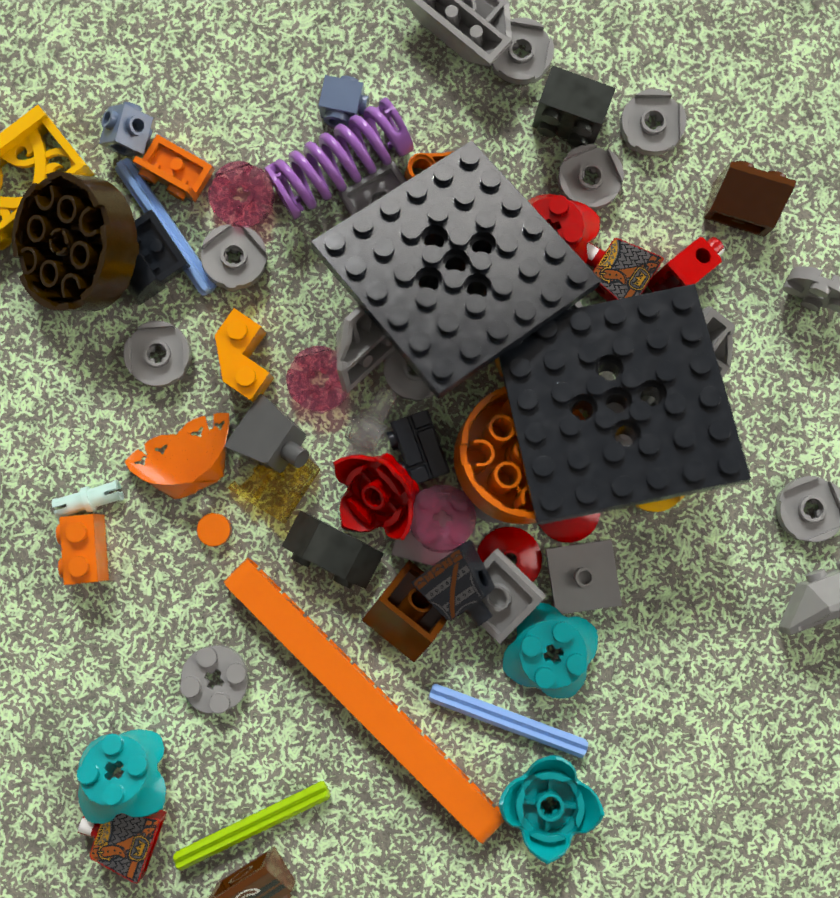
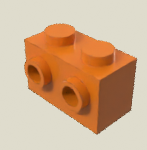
M104 514L59 517L60 524L56 527V539L58 544L61 545L62 558L58 562V572L60 577L63 578L64 585L109 580Z

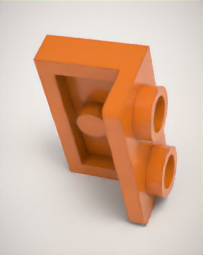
M156 134L143 158L135 156L132 161L140 170L138 173L140 177L153 185L157 181L167 186L166 191L181 201L186 197L196 202L215 171L211 164Z

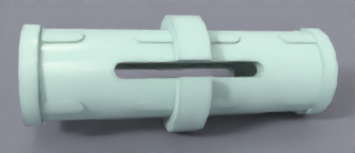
M114 480L94 488L86 486L80 488L78 493L52 499V508L67 505L65 508L55 510L54 514L59 519V517L73 515L85 510L87 513L96 511L98 506L124 500L123 491L109 494L111 491L121 489V484L118 480Z

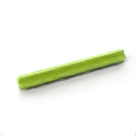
M320 781L176 851L173 855L176 868L179 871H183L327 801L331 796L327 784L324 781Z

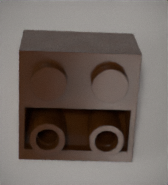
M731 161L713 182L703 218L765 237L775 228L795 187L796 181L787 178L784 173L779 171L766 172L754 168L753 164L746 161Z

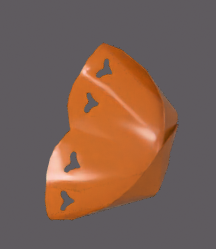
M229 413L213 414L214 424L225 422L221 430L215 425L209 430L206 417L201 416L186 423L177 435H160L150 439L144 444L147 455L139 449L136 450L125 460L126 466L131 473L173 499L185 498L217 483L220 478L224 477L227 447L224 445L228 441ZM203 427L201 437L197 435H191L192 432H198L199 429ZM164 445L168 446L163 454L155 451V448L161 449ZM144 456H147L145 465L135 464V462L141 461Z

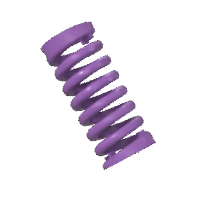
M384 97L381 99L378 107L369 106L365 108L363 113L364 119L359 115L350 117L349 128L344 124L336 125L334 127V137L326 132L319 136V146L312 141L305 143V157L297 150L290 152V166L285 161L278 159L264 167L274 189L294 220L298 219L301 216V211L304 210L300 203V197L309 209L313 210L317 206L304 173L325 201L332 198L319 164L333 181L338 191L344 192L347 189L333 153L344 166L353 182H361L362 177L353 161L347 143L357 154L369 174L376 173L377 168L368 153L361 132L375 149L382 164L385 166L391 164L392 159L380 138L376 123L390 140L387 142L389 150L394 147L396 153L401 157L414 150L411 136L398 111L388 98ZM288 181L299 195L294 197Z

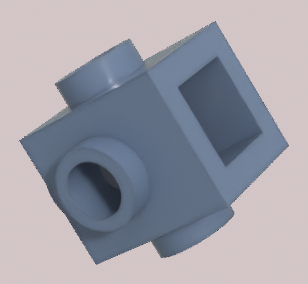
M123 102V104L111 106L102 117L101 124L103 130L99 144L127 157L143 155L145 147L152 136L151 124L153 117L143 113V109L139 105L131 102Z

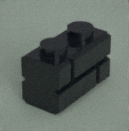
M428 409L390 423L392 431L386 433L392 450H400L403 462L399 464L406 469L410 477L418 485L450 474L449 466Z

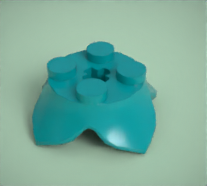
M540 603L516 627L517 637L515 641L507 646L503 655V671L517 684L525 687L539 688L552 698H570L579 691L586 680L587 667L595 657L598 647L597 629L582 617H566L557 608L547 603ZM552 644L556 649L560 648L561 651L557 654V659L551 660L549 657L544 659L543 654L548 652L546 650L547 646Z
M142 729L130 730L122 734H107L95 739L86 747L79 761L77 779L80 781L78 791L79 805L88 822L105 824L112 821L117 814H126L131 817H146L163 809L166 785L164 778L158 771V764L164 757L165 748L160 734ZM122 767L120 770L124 772L119 779L117 777L112 778L115 769Z
M549 755L536 760L522 776L514 779L506 786L498 803L504 821L521 831L524 844L530 853L546 864L554 862L570 848L572 837L575 834L592 831L605 816L603 806L597 794L577 778L576 769L573 765L558 755ZM547 797H552L554 801H557L556 805H551L550 811H545L544 806L541 805V802L545 801Z

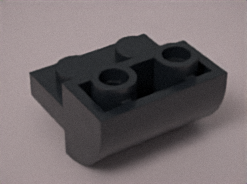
M152 209L135 220L139 254L136 258L134 272L127 289L139 305L164 290L166 282L190 267V264Z

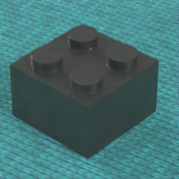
M552 65L538 103L532 127L537 128V131L543 136L550 138L559 136L567 139L568 143L574 147L594 144L616 88Z

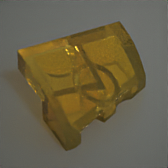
M310 459L300 468H296L289 463L281 473L262 465H257L253 468L254 474L241 486L234 481L229 485L228 489L285 524L321 469Z

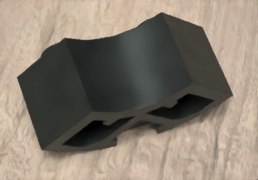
M301 510L282 544V547L293 553L292 560L306 567L313 563L335 574L333 579L335 582L351 589L353 584L366 589L384 555L383 552Z

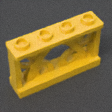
M36 105L0 133V190L3 184L1 168L7 163L18 168L35 166L33 183L38 184L47 178L46 174L56 172L59 168H64L59 163L48 162L49 159L58 156L66 157L70 160L71 168L66 171L67 173L93 176L95 174L39 105ZM50 132L61 147L47 151L42 136ZM25 149H27V154L25 155L27 158L34 155V157L26 160H19L17 157ZM0 196V216L3 219L0 221V251L12 243L14 219L22 197Z

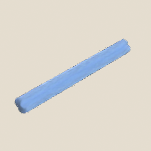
M129 158L119 160L116 163L115 171L143 212L147 213L152 209L190 264V267L184 271L200 295L205 296L213 292L217 285L206 276L202 268V262L147 182L138 175L139 171L132 160Z
M433 684L428 700L434 704L579 758H583L587 752L588 742L584 738L439 684Z

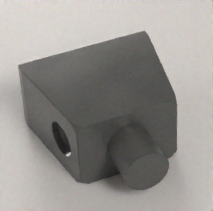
M261 393L224 445L241 457L278 473L283 472L289 463L296 468H300L309 458V452L301 447L306 439V433L285 412Z

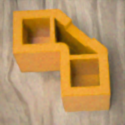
M233 308L215 334L222 380L229 387L254 403L259 394L263 395L274 379L270 372L249 359L266 335V332L259 324Z

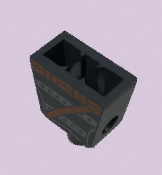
M470 539L411 582L449 621L466 612L477 628L493 616L482 599L495 589L494 583Z

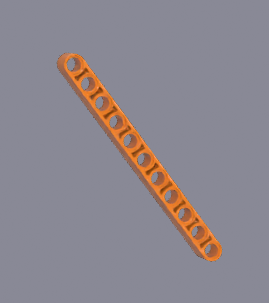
M247 557L224 580L226 587L477 841L483 844L504 822L497 806L494 808L492 806L493 802L474 782L470 784L468 782L470 778L450 758L446 760L444 758L446 754L426 734L422 736L420 734L422 730L402 710L398 712L397 709L399 707L379 687L375 689L373 686L375 683L355 663L352 665L350 663L351 659L332 640L328 641L326 639L328 636L309 616L305 618L303 616L305 612L285 592L281 594L280 591L282 589L262 569L258 571L256 569L258 565Z

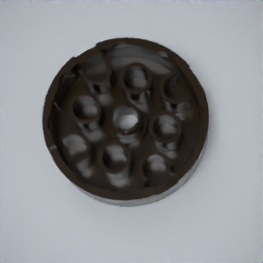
M67 172L46 174L47 178L39 184L33 183L27 189L16 211L12 231L13 258H19L23 272L19 276L20 281L28 294L37 303L51 310L92 312L105 309L118 300L129 287L136 258L139 254L137 231L132 211L121 192L104 179Z

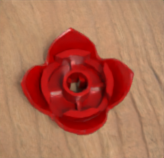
M545 194L528 200L552 228L558 229L557 233L587 264V244L597 237L600 229V218L597 213L586 204L568 200L563 195Z
M389 453L375 457L349 455L334 461L333 466L336 478L340 483L347 485V491L341 498L339 507L341 527L360 533L370 532L378 527H383L387 536L394 540L403 541L409 533L413 521V504L415 503V496L419 493L417 482L410 477L406 469Z

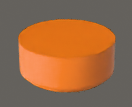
M218 513L205 515L197 525V535L200 541L208 546L223 545L229 540L232 533L230 521L224 515Z

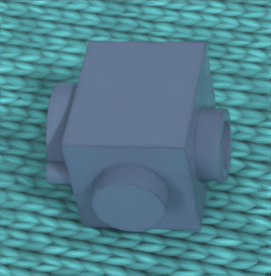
M325 75L318 105L320 116L324 118L323 121L332 127L344 124L349 128V118L353 115H363L365 108L369 105V96L365 95L364 83L351 76H341L338 78Z

